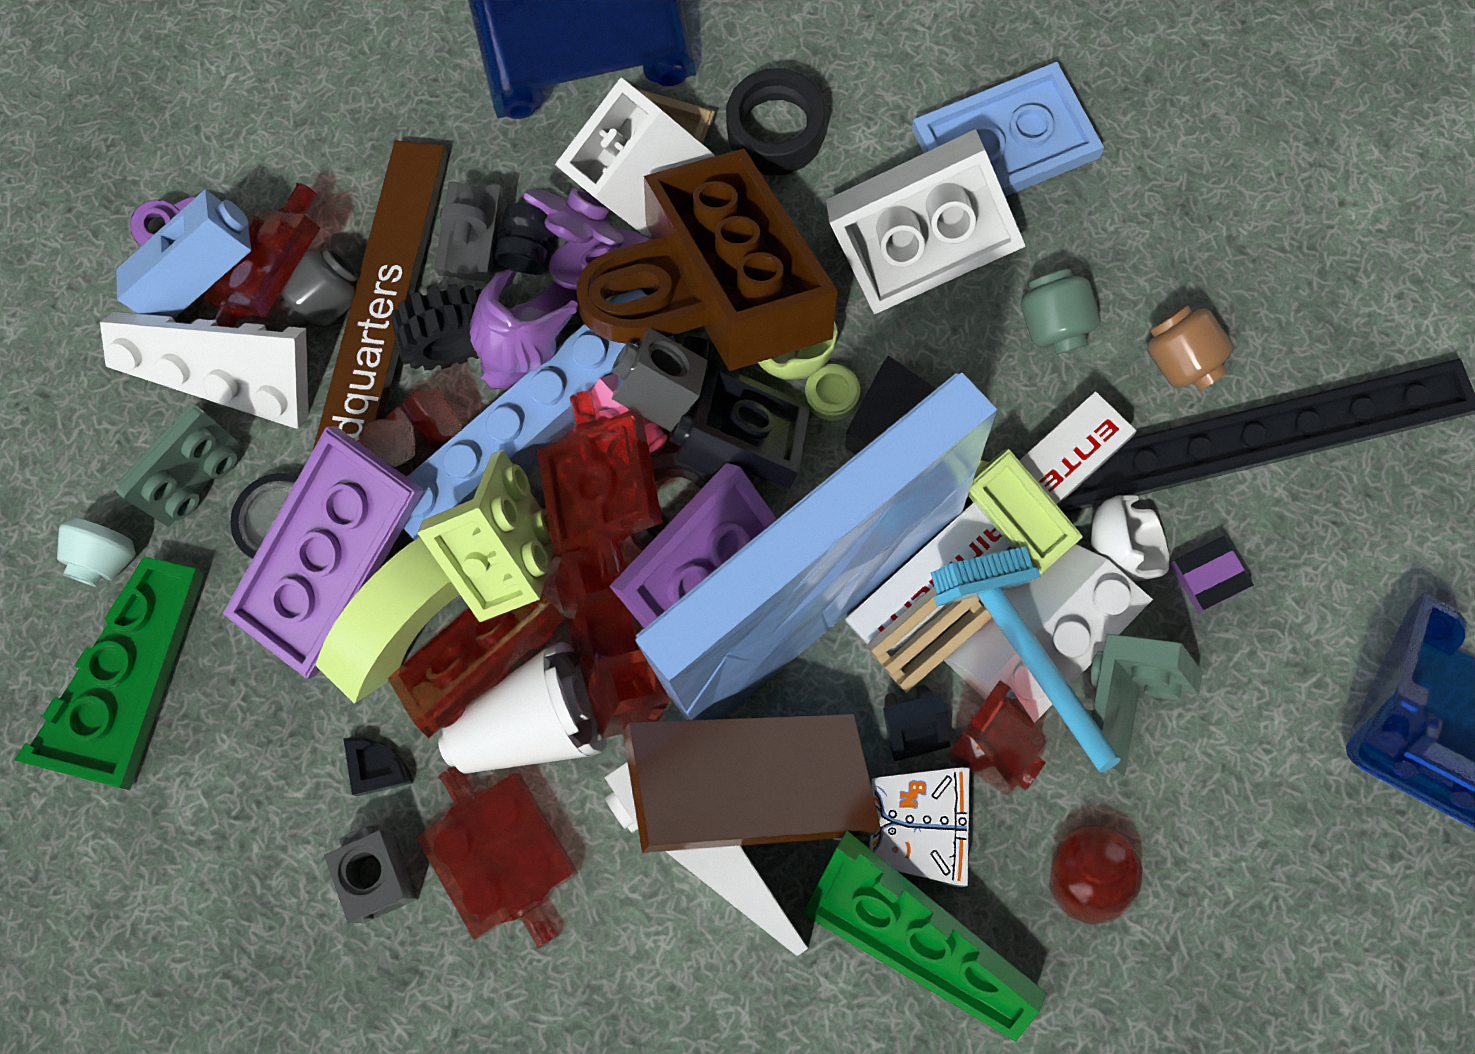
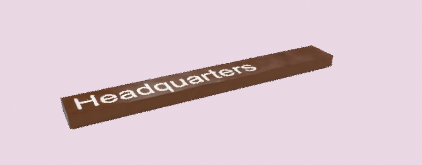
M394 141L313 450L325 428L337 426L371 452H375L399 356V349L391 322V313L393 309H399L398 304L402 300L412 302L411 295L415 292L449 156L444 145Z

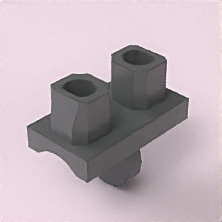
M449 182L446 202L441 208L439 218L442 226L434 268L438 276L459 277L461 280L473 281L491 279L504 196L501 185L490 184L476 187L459 182Z

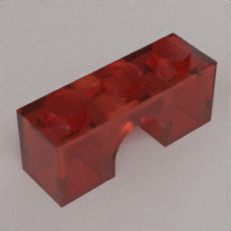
M618 542L563 553L555 578L556 589L601 739L623 734L622 731L629 723L659 722L669 703L665 689L635 641L631 612L610 587L626 569Z

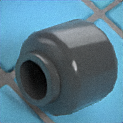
M327 247L322 252L314 248H308L287 268L277 281L280 294L284 298L280 303V307L291 320L302 327L308 322L319 327H330L351 306L355 295V281L359 275L349 262L333 249Z

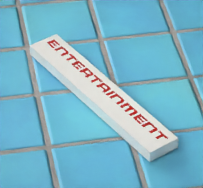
M1095 391L1019 461L1058 506L1135 435L1136 430ZM973 502L851 613L845 621L868 644L934 587L931 572L950 563L1007 551L1012 547ZM949 604L941 605L889 649L887 651L890 657L893 656L916 636V633L924 625L939 615Z

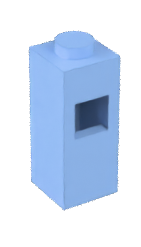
M204 189L116 269L117 300L137 314L169 316L174 319L251 251L247 217L231 201L224 200L222 202L208 190Z

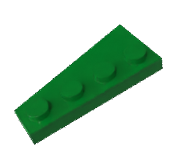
M144 556L105 616L104 620L107 625L92 648L86 646L74 665L78 668V671L60 698L56 696L53 698L41 717L46 720L32 743H25L14 761L130 790L204 573L196 568Z
M846 831L802 915L1016 1042L1039 1014L1047 993L851 833Z

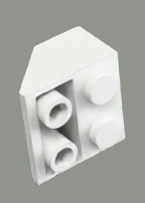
M621 77L555 165L593 197L651 240L653 237L646 226L644 176L714 157L715 155Z

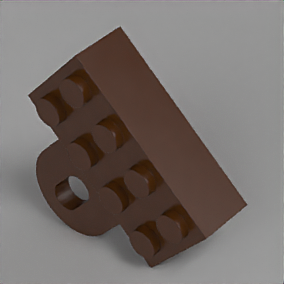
M744 148L645 175L646 226L653 239L598 256L583 269L577 281L579 314L585 325L595 334L617 343L626 344L629 342L637 344L648 328H652L660 334L669 337L704 326L729 371L833 339L837 289ZM639 288H650L657 291L654 294L620 304L605 301L612 296Z

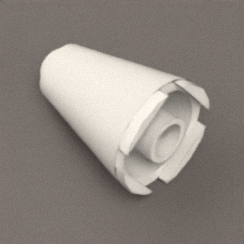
M561 641L548 646L447 718L443 723L442 734L438 737L439 749L445 762L449 766H455L460 772L467 774L589 757L603 752L607 747L608 738L598 741L597 728L607 724L605 711L598 689L585 663L574 667L566 656L575 652L571 645Z

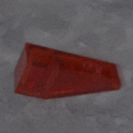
M999 680L954 744L948 756L965 768H969L975 775L1007 796L1017 785L1026 791L1036 779L1046 761L1037 756L1046 740L1012 688Z

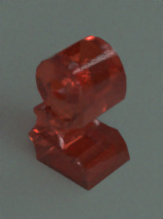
M439 387L427 391L415 389L401 405L394 408L385 420L379 419L370 422L361 430L355 440L399 471L415 456L414 429L421 432L428 447L440 449L460 432L463 426Z

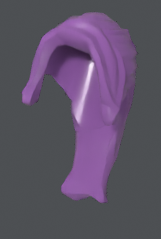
M508 269L502 273H496L479 295L471 318V330L469 332L473 348L482 361L480 363L482 369L481 379L487 383L490 389L507 390L528 372L537 370L552 359L561 330L579 309L576 290L564 288L554 281L532 301L515 305L508 309L499 302V295L505 287L511 285L516 272Z

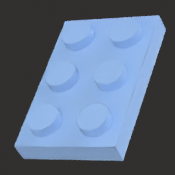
M1058 62L915 118L912 125V132L923 153L976 129L1005 197L1097 160L1101 157L1104 149Z

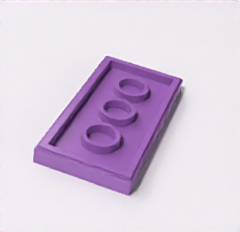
M337 426L326 427L225 608L223 615L306 679L315 677L320 672V669L316 667V663L329 631L351 599L380 569L425 490Z

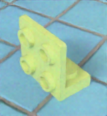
M504 450L491 454L473 500L424 519L417 532L479 622L540 600L559 537L558 527L552 514L546 509H541L530 492V484L525 472L519 465L512 464Z

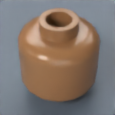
M1188 304L1184 305L1150 329L1154 337L1147 346L1148 354L1171 386L1185 387L1194 383L1198 390H1202L1228 372L1222 363L1232 354L1233 343L1209 309L1198 308L1192 311Z

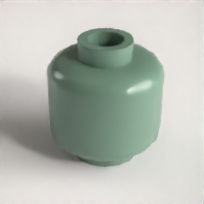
M1066 269L1029 282L1030 291L1022 297L1021 309L1033 344L1038 347L1053 345L1056 355L1088 345L1085 334L1094 331L1101 322L1100 313L1088 279L1083 276H1073L1071 269Z

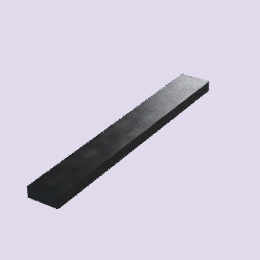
M1459 358L1132 437L1066 497L1058 507L1064 514L1101 505L1105 500L1120 495L1140 496L1474 415L1475 393L1463 362Z

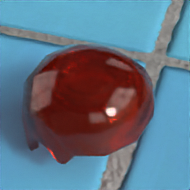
M1100 824L1076 827L1067 833L1063 840L1058 842L1053 851L1049 889L1053 899L1070 918L1088 925L1114 922L1134 904L1141 890L1143 880L1141 857L1127 837L1117 831Z

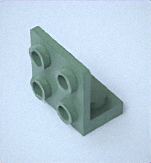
M191 403L116 483L119 486L116 492L134 506L167 527H170L176 520H182L194 511L199 502V495L213 479L222 478L231 471L237 461V453L244 446L199 407Z
M1107 634L1104 651L1096 652L1092 663L1091 681L1092 685L1097 687L1094 709L1087 711L1121 758L1117 765L1108 770L1112 775L1125 776L1140 686L1144 687L1146 695L1166 700H1180L1181 692L1199 695L1203 672L1182 643Z

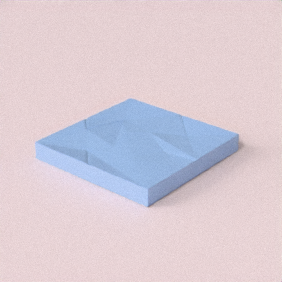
M962 372L959 375L956 373L636 635V643L669 698L687 721L725 718L825 634L828 627H833L887 582L962 513L998 410Z

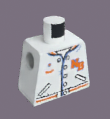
M952 768L871 779L870 784L881 829L872 836L855 838L859 841H868V848L903 876L950 887L962 888L968 886L969 768ZM834 838L833 840H842V838Z

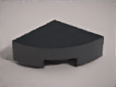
M363 737L343 738L353 796H362L413 784L407 765L390 747Z

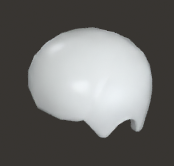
M1120 495L1105 500L1095 513L1091 535V545L1094 553L1110 560L1133 582L1163 576L1169 570V552L1158 516L1151 509L1133 508L1131 504L1139 500L1137 495Z

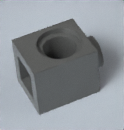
M648 328L636 345L627 342L618 354L611 371L618 376L611 399L671 432L680 421L681 416L685 415L699 398L708 360L652 328Z
M373 826L360 828L339 839L340 848L324 854L347 923L364 924L418 900L399 844L393 833L381 830L375 832ZM375 856L381 865V875L376 884L366 888L360 880V868L366 859Z

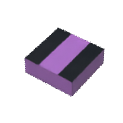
M1225 536L1175 559L1170 564L1198 614L1254 586Z

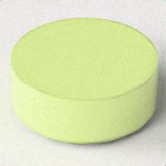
M824 365L809 376L806 382V403L810 405L811 412L821 419L828 421L844 419L853 413L859 403V381L850 369L842 365Z

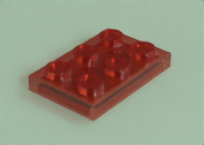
M543 593L540 600L479 622L471 609L468 608L387 679L412 722L429 739L439 729L454 724L462 716L466 706L486 688H492L503 681L508 675L511 666L530 649H535L545 644L553 635L555 627L565 618Z

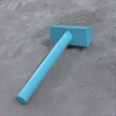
M1024 546L950 563L931 572L937 595L934 596L936 606L979 597L1097 770L1102 773L1117 765L1121 758L1003 592V590L1015 588L1041 577L1038 567L1033 568L1027 547Z

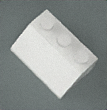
M976 129L826 200L829 223L874 314L1026 247Z
M1077 544L1073 545L1040 575L1041 577L1015 588L1003 590L1069 685L1092 664L1097 651H1104L1106 635H1119L1153 600L1110 560ZM993 618L944 659L956 673L1022 735L1052 705Z

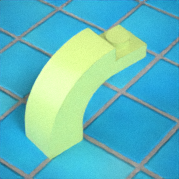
M420 537L394 555L362 586L335 621L321 648L316 667L354 704L392 680L398 674L406 651L417 634L436 613L453 599L460 596V593Z

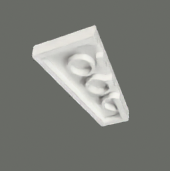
M112 312L100 322L106 367L296 429L306 421L309 415L306 328L288 327L283 332L266 331L263 324L244 323L239 328L219 327L216 320L197 319L192 324L176 323L169 316Z

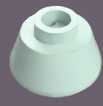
M72 518L59 527L57 560L67 565L63 574L76 581L97 587L100 578L113 580L135 558L136 552L133 541L107 527L79 518Z

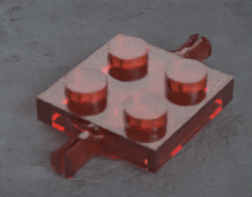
M296 183V187L284 206L276 211L252 209L250 213L245 214L249 222L251 251L199 296L209 304L219 308L212 320H216L219 327L234 328L239 319L242 320V318L250 315L266 317L321 228L304 215L314 198L317 197V194L308 186Z
M582 391L569 397L575 423L574 428L561 440L537 450L554 556L568 560L588 551L596 550L601 574L600 579L602 581H615L624 571L619 547L621 542L625 541L630 535L663 523L643 416L629 410L608 420H597L593 393Z
M455 766L448 768V772L443 771L438 778L442 781L455 806L450 809L443 820L417 836L418 843L473 940L482 938L505 922L521 919L537 950L549 944L550 941L560 936L555 931L541 906L556 888L579 874L519 773L513 772L488 790L475 792L464 773L460 772Z

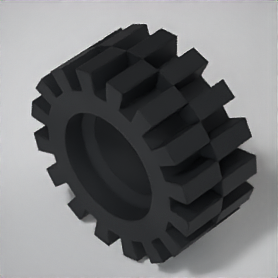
M448 284L447 289L439 291V287L436 286L429 288L430 294L427 295L417 292L411 295L412 302L402 300L398 304L399 309H393L391 313V322L402 362L405 365L410 364V368L414 369L423 366L424 370H433L436 365H440L443 370L451 367L452 363L468 362L467 358L470 357L479 359L471 343L469 332L471 330V318L482 290L480 288L474 290V286L465 285L459 290L457 284Z

